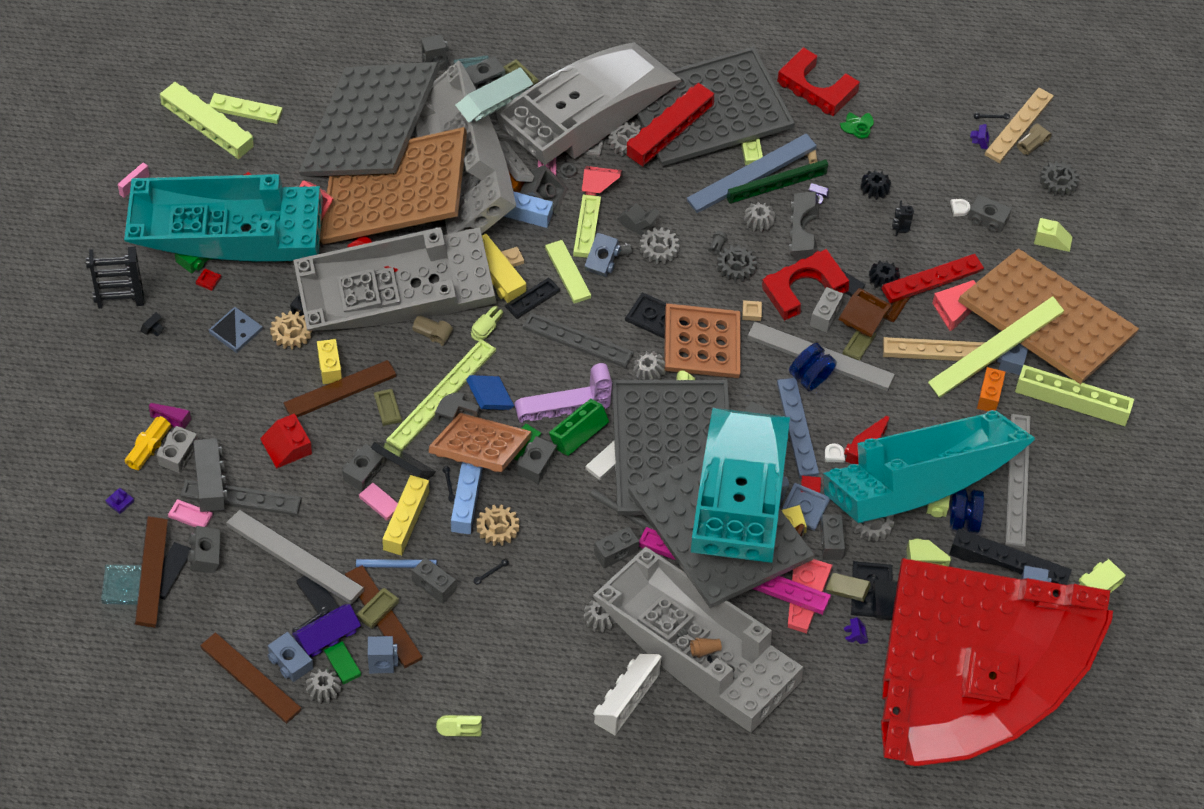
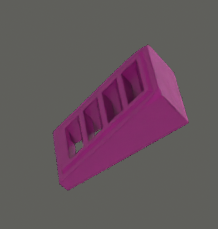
M155 403L149 404L151 417L161 416L171 423V426L174 428L178 426L185 429L191 421L190 411Z

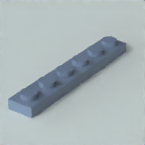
M796 378L777 380L784 416L790 417L788 433L799 478L802 475L816 477L819 475Z

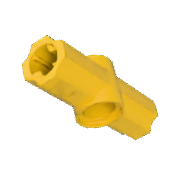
M161 416L156 417L146 432H141L138 435L135 447L126 457L125 464L134 470H140L150 455H154V451L160 448L161 440L170 430L171 423Z

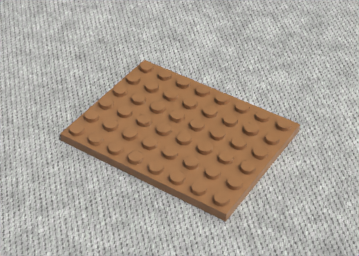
M465 127L410 139L396 173L329 176L327 193L334 200L323 217L320 234L321 243L328 244L458 216L467 138Z
M1017 249L970 287L958 300V302L1003 331L1053 296L1063 308L1064 313L1020 344L1080 385L1133 338L1139 330L1131 322L1125 320L1116 312L1110 310L1101 302L1095 300L1086 292L1080 290L1071 282L1065 280L1020 249Z

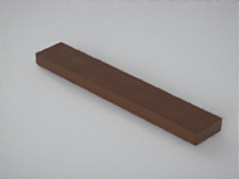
M386 360L283 402L289 415L295 413L298 418L396 377V373L389 361Z
M147 517L135 625L153 628L156 626L168 519Z
M363 565L345 573L346 577L363 587L364 592L358 598L364 606L379 592ZM391 610L377 624V627L383 636H393V644H397L398 659L405 669L422 660V655Z
M216 632L200 645L204 652L286 724L302 711L298 704Z

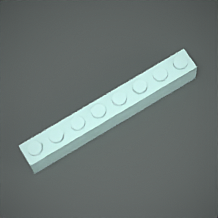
M520 67L469 93L455 106L468 122L473 120L477 122L507 105L533 85V82Z

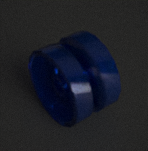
M813 343L803 350L789 368V373L796 380L801 379V385L807 391H812L823 383L837 365V361L830 354L824 355L825 350L818 343Z
M966 488L953 494L950 505V530L958 531V528L963 529L966 520L967 531L979 533L984 509L983 490L973 489L969 499Z

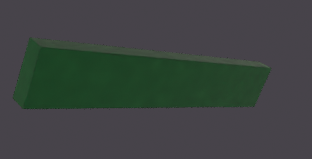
M824 159L729 188L727 201L729 204L826 175L828 162Z

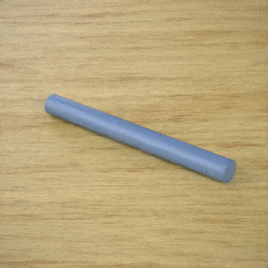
M356 559V567L363 565V567L415 568L422 560ZM430 560L435 565L437 564V560Z

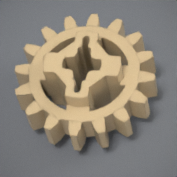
M289 311L288 315L281 313V318L276 316V322H271L272 328H270L272 340L276 341L277 346L283 344L284 349L287 346L293 349L295 345L300 348V343L307 344V339L311 338L312 330L307 331L304 315L300 317L299 312H296L295 315L291 311Z
M492 505L491 510L486 507L485 513H479L477 532L480 533L481 539L485 538V543L493 541V546H495L497 542H500L501 546H503L504 541L511 543V537H517L519 518H516V512L510 513V507L504 510L503 505H500L499 508Z

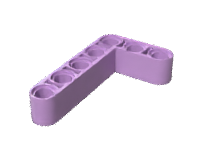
M599 363L591 368L590 387L518 399L515 402V408L519 422L541 420L543 417H559L561 414L571 415L590 398L602 404L605 409L608 408L611 402L612 389L608 366L604 363Z

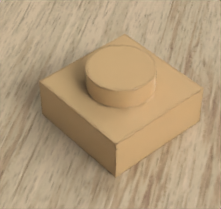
M518 247L502 251V254L513 267L524 264V259Z
M743 301L742 320L761 321L762 302Z

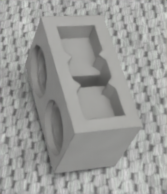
M826 287L812 313L810 326L827 333L841 307L843 293Z
M176 426L167 435L164 446H161L157 451L159 465L180 473L194 451L193 440H198L197 434Z

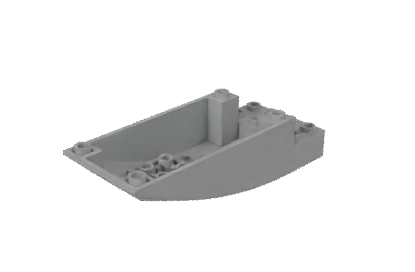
M635 42L623 44L582 58L541 80L496 112L498 124L544 165L564 151L575 159L679 84L681 79ZM572 93H578L580 97L577 99H571L570 95ZM558 103H565L566 107L558 109L556 105Z
M459 60L434 81L414 132L415 138L465 127L467 138L458 216L445 219L448 234L480 227L481 233H483L515 208L516 202L506 160L489 115L477 122L475 120L468 122L455 106L466 95L476 90L467 71Z
M439 227L293 260L307 331L385 325L415 320L420 315L427 318L497 303L480 227L443 235L442 229ZM436 274L439 276V281L434 284L430 283L429 277ZM415 278L421 280V285L417 288L411 286V281Z
M647 547L641 550L593 595L594 599L645 652L662 656L661 666L708 704L750 733L802 682L803 666L771 646V629L728 601L709 608L685 572ZM684 627L688 634L677 637V633ZM695 638L720 639L722 649L700 658L697 656L693 657L690 651V641L695 640ZM709 655L718 657L712 663L707 661Z

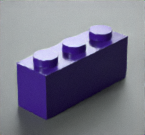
M344 604L297 630L292 635L301 648L313 657L321 653V648L328 645V647L337 644L339 642L338 638L344 635L348 637L356 633V628L361 625L351 605Z

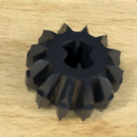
M875 169L873 173L868 171L866 175H863L860 187L863 190V195L868 194L869 199L874 196L875 200L878 199V196L883 199L890 192L891 180H889L888 175H883V171L879 173Z
M880 260L877 264L874 263L868 275L870 284H874V288L879 286L882 288L884 284L900 279L899 268L895 267L894 263L889 264L887 260L885 263Z

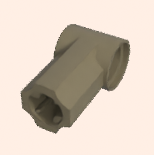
M1036 123L1030 129L1028 135L1017 143V148L1024 155H1029L1038 146H1043L1044 142H1048L1052 133Z
M421 315L416 317L412 326L413 331L429 337L432 342H438L441 346L445 344L453 332V328L449 323L445 321L437 323Z

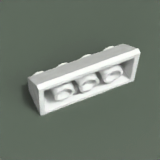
M639 654L636 660L632 659L625 675L621 674L616 681V687L613 690L610 689L606 694L605 702L596 707L593 713L595 716L594 723L611 734L616 735L659 676L662 656L659 654Z

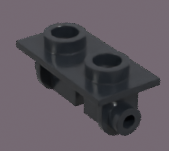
M900 200L899 208H895L894 218L896 219H893L892 230H895V236H897L898 232L907 233L910 231L911 220L914 214L912 206H902V200Z

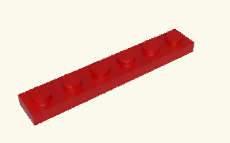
M972 254L884 284L881 289L889 303H893L983 271L984 267L976 254Z

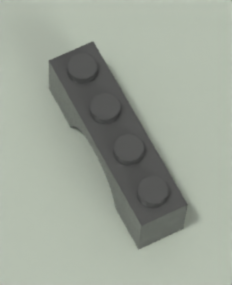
M816 192L794 194V201H791L793 215L790 216V222L793 230H790L792 244H789L790 255H793L795 261L806 259L817 252L814 234L804 231L805 226L811 220L818 217L819 202Z

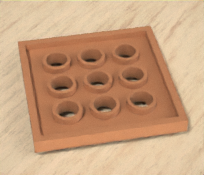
M666 303L665 371H686L691 374L739 378L740 311ZM679 321H687L689 325L683 326ZM703 322L707 327L702 328L698 323ZM722 324L726 329L721 330L716 325ZM685 336L688 338V341H681L679 337ZM704 338L707 343H700L698 339ZM722 340L725 342V345H719L716 341ZM685 352L688 354V357H681L679 353ZM698 354H704L707 359H700ZM723 356L725 361H719L716 357Z
M459 413L429 446V453L435 454L438 457L454 459L457 462L469 463L475 467L488 468L494 472H502L530 440L531 431Z

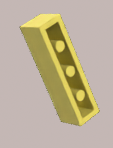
M484 234L482 238L492 283L496 288L498 296L501 299L504 298L508 303L526 292L527 283L489 236Z
M410 475L384 534L383 550L402 556L429 494V480Z

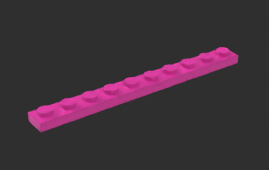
M646 527L639 540V547H647L657 554L676 560L657 532ZM781 576L753 588L821 615L824 614L831 599L830 594Z

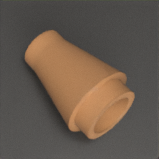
M695 638V640L690 641V651L693 657L697 656L700 658L722 649L720 639Z

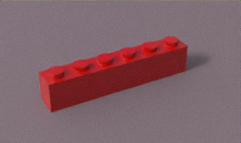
M699 82L694 87H690L686 94L677 98L675 103L667 107L659 117H655L646 128L644 127L640 130L639 134L629 139L626 145L627 156L643 167L714 105L715 93Z

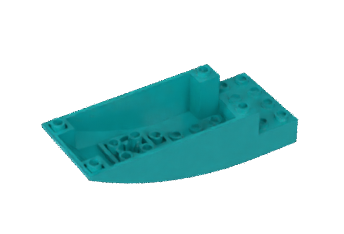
M279 174L132 178L124 241L157 250L205 258L239 261H293L319 254L323 198L320 186L283 187ZM245 224L251 225V229L247 232L241 230V227Z
M720 408L712 409L695 513L691 553L773 563L790 417ZM743 478L747 481V484L739 486L736 484V480ZM741 494L745 497V500L737 502L733 497Z
M991 410L982 415L878 439H866L865 442L858 443L859 465L851 464L846 468H834L829 472L823 473L824 494L858 523L898 514L940 500L977 482L1015 457L1035 440V437L998 411Z

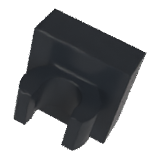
M155 312L143 323L140 331L145 335L151 331V333L158 337L164 329L159 324L162 317Z

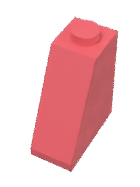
M974 280L934 294L932 304L949 331L957 327L972 312L969 308L958 302L964 292L975 284Z

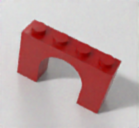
M803 47L779 70L777 82L782 87L792 90L796 96L806 99L809 104L821 108L825 114L834 116L858 93L860 82L845 73L830 87L819 88L809 84L805 76L816 66L817 55Z
M827 249L815 252L812 256L801 259L797 263L789 267L786 266L780 271L769 274L762 279V289L784 321L801 314V303L790 289L792 283L798 279L813 278L821 282L825 289L828 287L840 293L849 291L848 278Z

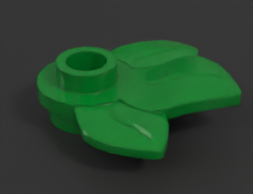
M849 112L846 122L840 123V127L844 132L864 139L870 135V128L873 126L874 121L870 113H866L860 118Z

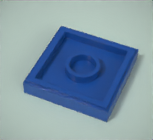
M469 375L466 379L481 409L509 410L513 408L514 404L499 376Z

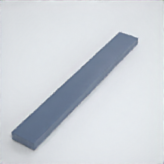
M804 134L687 197V202L696 213L705 210L727 198L729 188L762 179L816 150L817 145L807 134Z

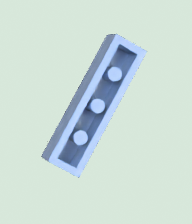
M513 191L516 207L504 217L547 228L553 214V202Z
M465 462L461 464L451 518V532L471 534L483 467H475Z

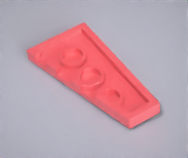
M814 559L793 569L792 581L823 592L831 573L832 565ZM790 603L788 628L807 634L815 612Z

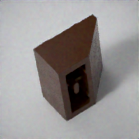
M858 288L838 320L842 321L846 326L857 329L861 334L872 337L884 323L892 305Z

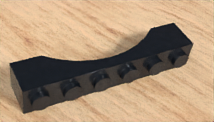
M959 528L949 553L950 556L970 563L998 565L1021 575L1024 566L1049 570L1048 578H1051V582L1067 585L1072 569Z

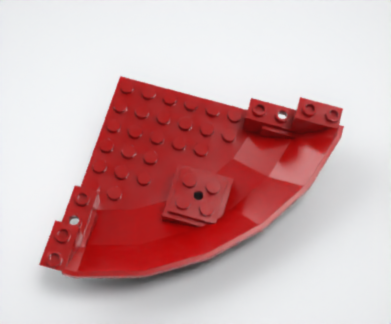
M902 558L883 675L882 699L885 700L883 718L881 719L884 758L904 761V764L911 766L967 760L1013 741L1056 710L1090 670L1112 622L1113 611L1108 610L1111 590L1078 584L1063 585L1030 578L1020 580ZM1054 590L1058 591L1057 597L1053 596ZM990 672H994L996 674V678L994 680L989 678ZM894 707H897L899 709V713L897 715L893 713Z

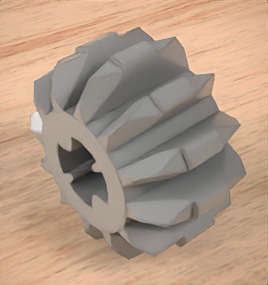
M759 202L756 205L751 203L749 208L745 210L744 216L747 228L753 226V232L756 229L762 232L763 228L768 231L770 226H773L775 212L772 211V206L767 207L766 202L763 205Z
M646 351L644 356L639 355V360H635L634 372L639 380H661L660 375H665V361H663V357L660 354L657 355L654 351L651 354Z
M591 600L589 606L586 605L583 618L584 621H587V627L593 626L594 632L600 628L603 633L605 627L611 630L612 625L616 624L598 602Z
M318 668L317 674L311 672L310 678L306 680V692L310 694L312 701L318 697L319 704L323 699L329 704L330 697L336 699L337 693H340L341 680L337 677L335 671L329 673V669L326 668L324 672H321Z

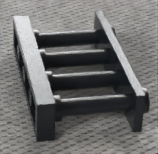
M136 246L128 247V255H125V257L95 259L93 249H89V257H86V267L91 271L95 290L93 291V301L97 303L98 309H102V300L132 298V300H135L136 306H144V290ZM124 264L127 266V268L97 270V266ZM127 276L129 280L99 281V278ZM130 287L131 291L102 293L101 289Z

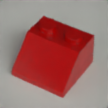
M295 413L277 420L260 438L276 469L312 454L311 442Z

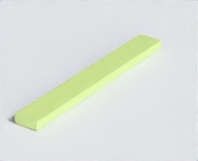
M1052 296L928 382L939 398L944 396L1064 313L1063 308Z
M481 339L386 439L387 443L403 451L435 417V411L442 398L448 394L457 393L467 383L466 379L468 376L474 375L496 352V348Z

